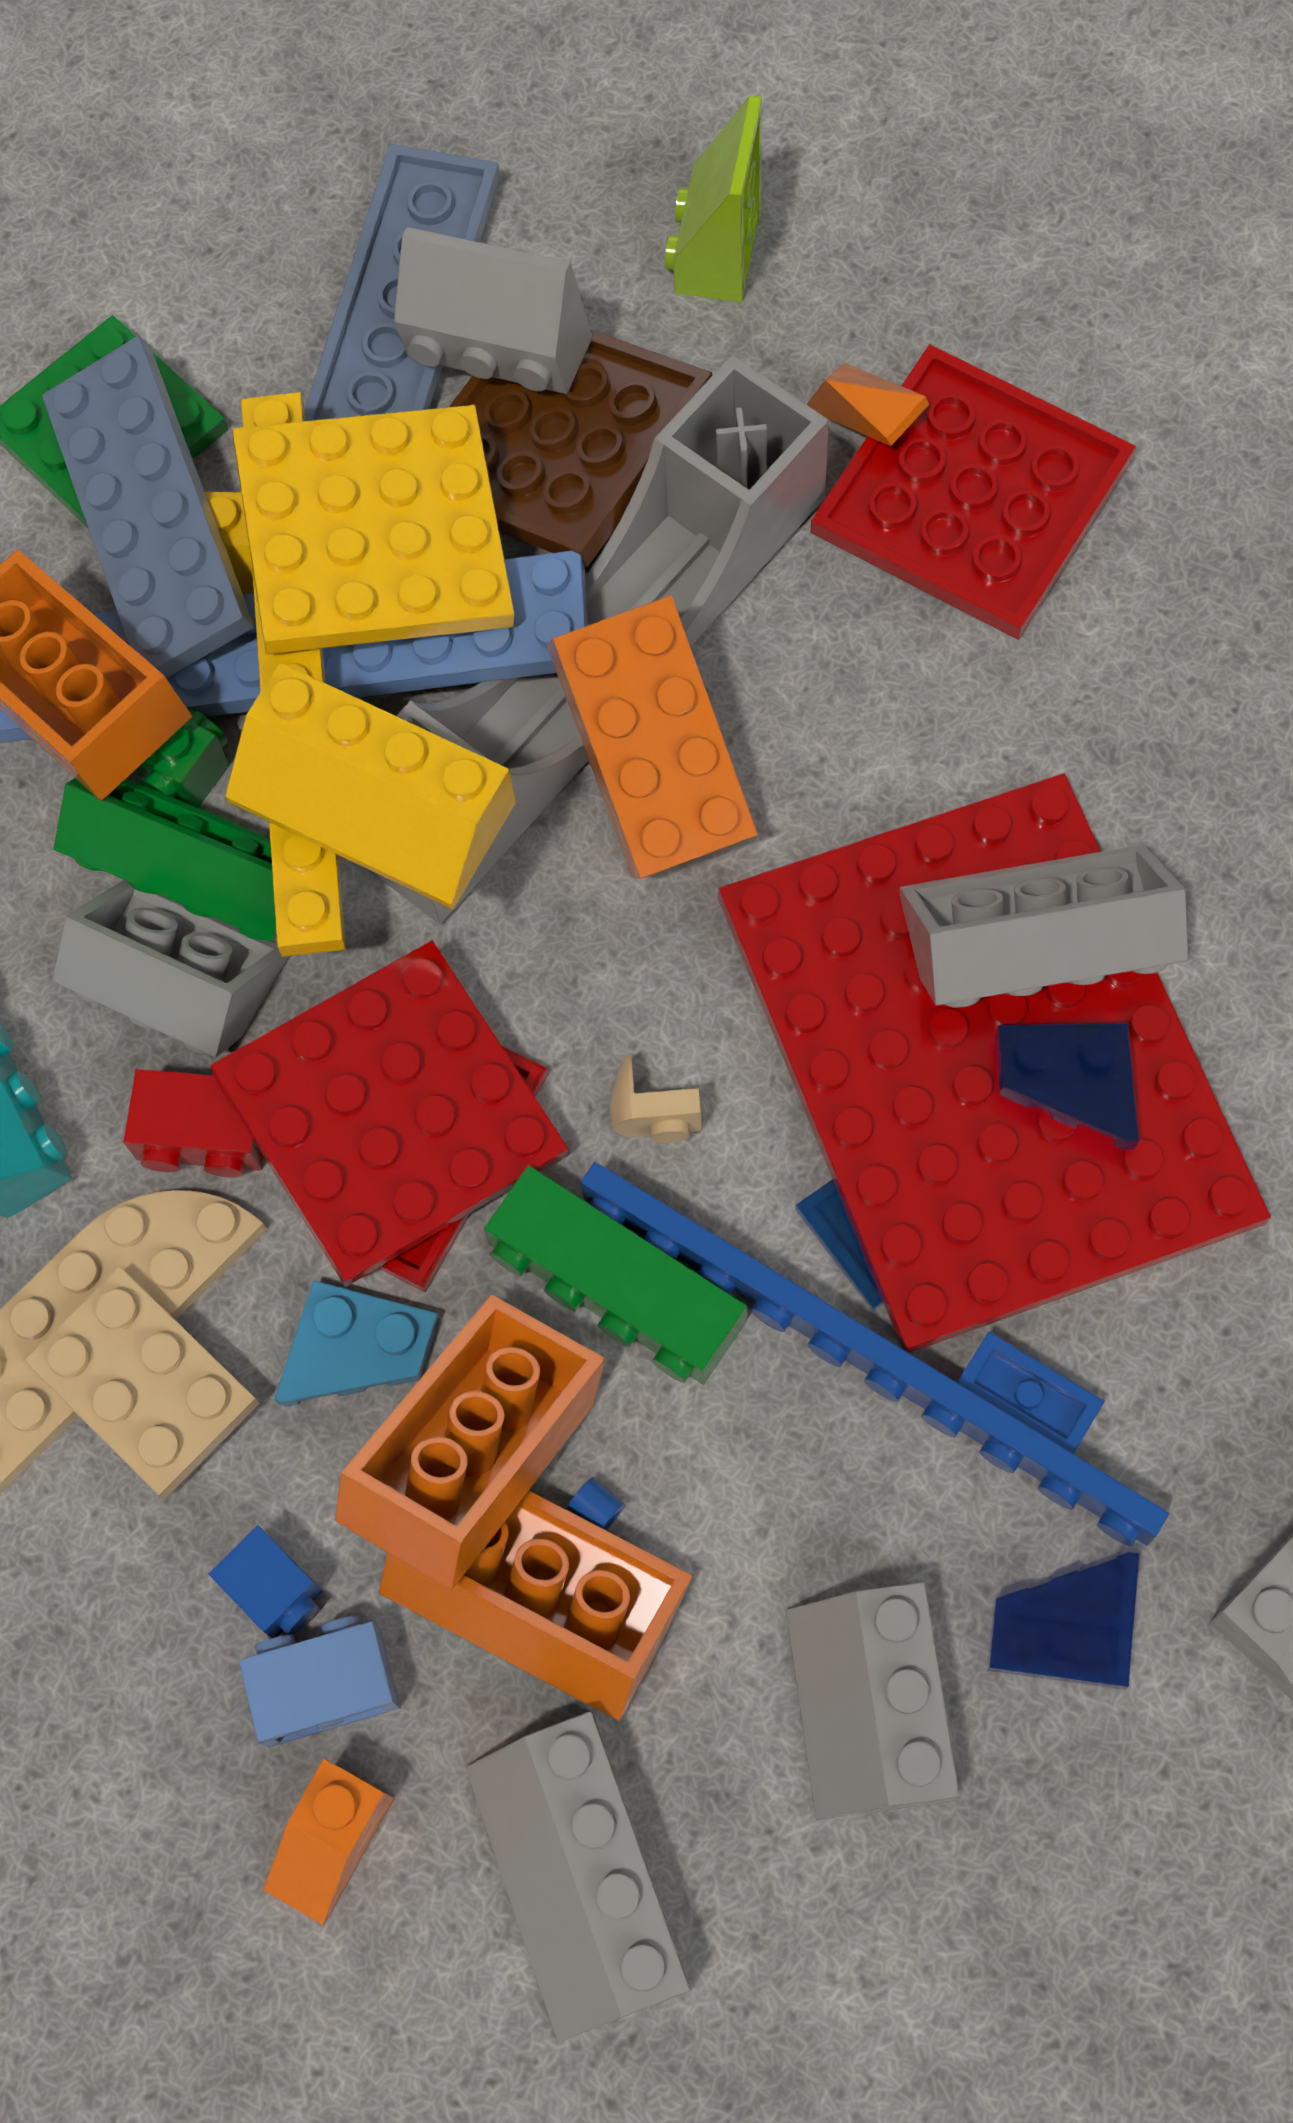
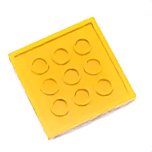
M475 405L232 428L265 654L513 627L514 609Z

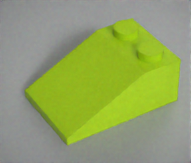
M750 95L694 163L689 188L680 187L678 190L675 222L681 223L679 235H669L665 253V270L674 271L676 294L742 302L761 211L762 96Z

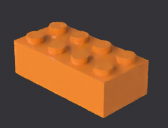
M17 549L0 564V709L95 797L102 801L179 730L192 715L160 671L20 550Z
M672 595L555 637L546 644L632 878L641 879L758 835Z
M491 1294L341 1472L335 1521L452 1591L593 1408L605 1358Z

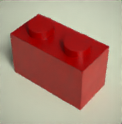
M135 1069L123 1143L135 1159L141 1161V1166L159 1172H176L179 1170L180 1164L204 1166V1171L209 1174L228 1178L242 1176L243 1169L262 1171L263 1154L213 1075Z

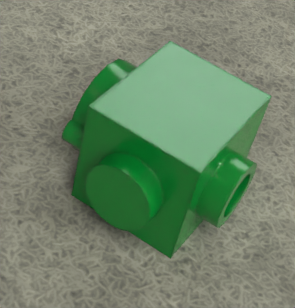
M188 710L192 717L137 769L142 777L139 780L140 784L199 808L229 767L223 753V748L228 743V739L201 712Z

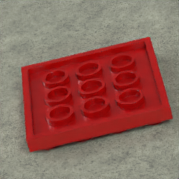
M929 344L901 385L904 388L926 396L929 405L892 446L867 436L812 518L810 533L1019 640L1134 458L1136 445Z
M433 940L210 1065L211 1073L345 1287L512 1189L528 1165L540 1172L567 1156L569 1150Z

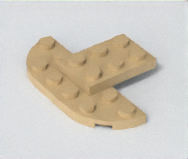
M172 1190L142 1195L127 1200L95 1218L0 1309V1494L80 1416L165 1500L260 1404L176 1319L267 1230L264 1223L239 1205L207 1193Z

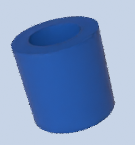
M592 1477L574 1495L566 1510L607 1531L622 1513L625 1504Z

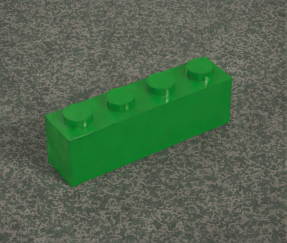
M76 778L65 784L53 850L74 858L76 863L83 868L93 871H105L126 880L137 891L159 894L183 905L185 910L194 915L213 917L237 927L238 931L248 938L270 942L277 939L271 841L269 837L127 778L102 801L95 797Z
M529 1165L483 1228L489 1245L493 1247L490 1256L498 1264L520 1277L526 1269L547 1282L543 1290L554 1301L573 1312L580 1305L601 1318L597 1326L605 1334L626 1347H630L634 1340L656 1354L652 1359L654 1365L681 1383H685L690 1376L704 1385L747 1322V1306Z

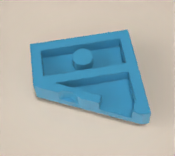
M313 1280L274 1400L278 1405L290 1407L299 1405V1401L334 1394L340 1397L365 1392L369 1387L384 1384L391 1387L419 1381L423 1375L440 1320L438 1314Z

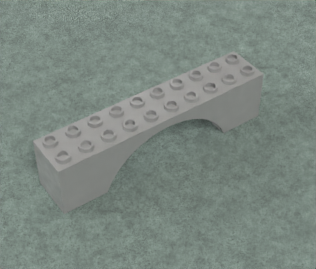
M731 355L654 438L648 461L630 503L606 546L585 576L588 625L672 595L691 647L825 499L829 420L734 355ZM557 673L481 682L464 693L448 700L427 704L409 701L396 715L407 722L510 770L516 803L455 908L588 762L586 751ZM369 870L439 925L453 911Z

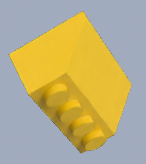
M281 662L278 663L246 714L225 795L227 802L452 910L458 903L516 803L510 770Z

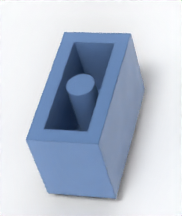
M353 1615L323 1624L321 1626L323 1635L297 1643L295 1635H284L256 1644L255 1650L257 1655L241 1659L239 1664L257 1742L270 1748L401 1709L381 1628L373 1621L362 1623L360 1615Z

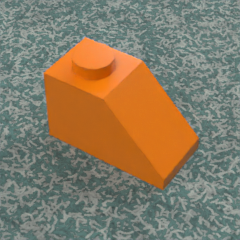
M323 1758L287 1822L263 1891L316 1922L325 1925L394 1798Z

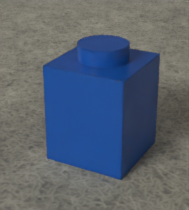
M259 1525L208 1573L248 1617L271 1638L278 1637L283 1631L287 1635H294L302 1629L317 1612L319 1607L314 1603V1600L323 1592Z

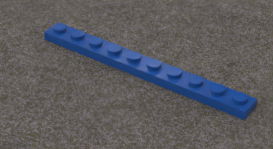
M594 1161L581 1180L583 1198L591 1206L622 1225L623 1223L644 1236L642 1239L676 1260L678 1257L699 1270L698 1275L729 1295L733 1291L754 1304L751 1312L760 1321L780 1332H785L786 1328L790 1326L811 1339L807 1344L808 1348L824 1361L837 1367H841L843 1362L847 1361L867 1374L864 1382L876 1393L894 1402H898L901 1396L920 1406L924 1409L921 1415L923 1420L941 1433L955 1438L960 1431L983 1445L979 1453L996 1467L1008 1473H1014L1017 1467L1032 1475L1041 1481L1038 1490L1056 1504L1073 1510L1077 1503L1100 1517L1097 1523L1098 1528L1111 1538L1127 1546H1133L1136 1540L1148 1546L1159 1533L1170 1514L1166 1510Z

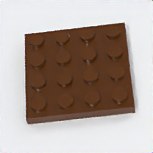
M591 330V342L567 394L547 389L533 391L519 383L494 377L481 379L472 376L449 406L475 405L499 532L551 553L574 551L581 555L583 565L586 567L589 566L619 524L640 481L654 438L713 376L710 371Z

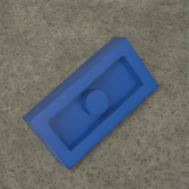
M989 1331L957 1382L1073 1454L1105 1402Z

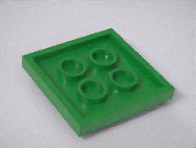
M113 315L0 405V445L86 528L88 526L42 395L136 337ZM153 353L193 460L228 431L225 418Z

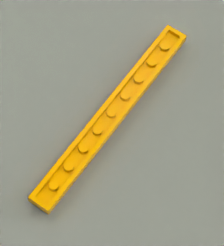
M301 392L241 399L243 427L305 421V410ZM253 575L260 692L279 662L325 683L323 648L265 654ZM269 822L277 946L281 956L346 950L339 855Z

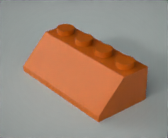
M528 1491L452 1591L387 1553L379 1594L620 1721L649 1670L693 1575Z

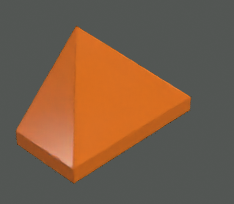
M844 363L825 379L807 405L831 421L892 446L925 410L929 403L924 395Z

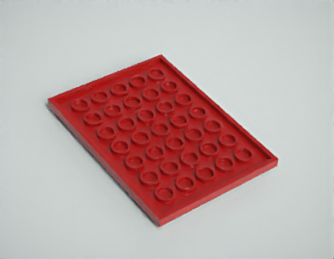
M1065 773L718 888L719 903L900 1346L907 1353H912L1266 1225L1271 1219L1157 972L1141 974L1127 971L1105 975L1103 980L1088 985H1078L1070 982L1043 986L1039 992L1027 996H1014L1003 993L981 997L975 1004L965 1007H950L944 1004L935 1005L920 980L901 903L900 887L1101 852Z

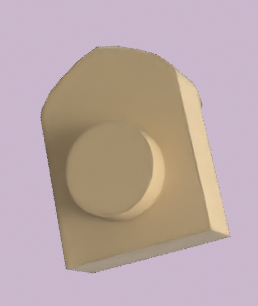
M632 1054L624 1057L618 1069L611 1095L612 1131L625 1137L651 1136V1140L657 1143H677L688 1139L690 1132H702L699 1088L635 1093Z

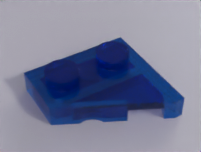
M1128 1023L998 1025L995 1033L1000 1096L1028 1108H1042L1053 1119L1071 1127L1077 1128L1078 1124H1082L1114 1138L1113 1145L1124 1150L1135 1149L1139 1142Z
M1128 1552L1099 1565L1081 1571L1076 1570L1053 1578L1050 1582L1032 1588H1024L996 1598L993 1605L987 1671L1122 1690L1127 1689L1130 1676L1139 1553Z

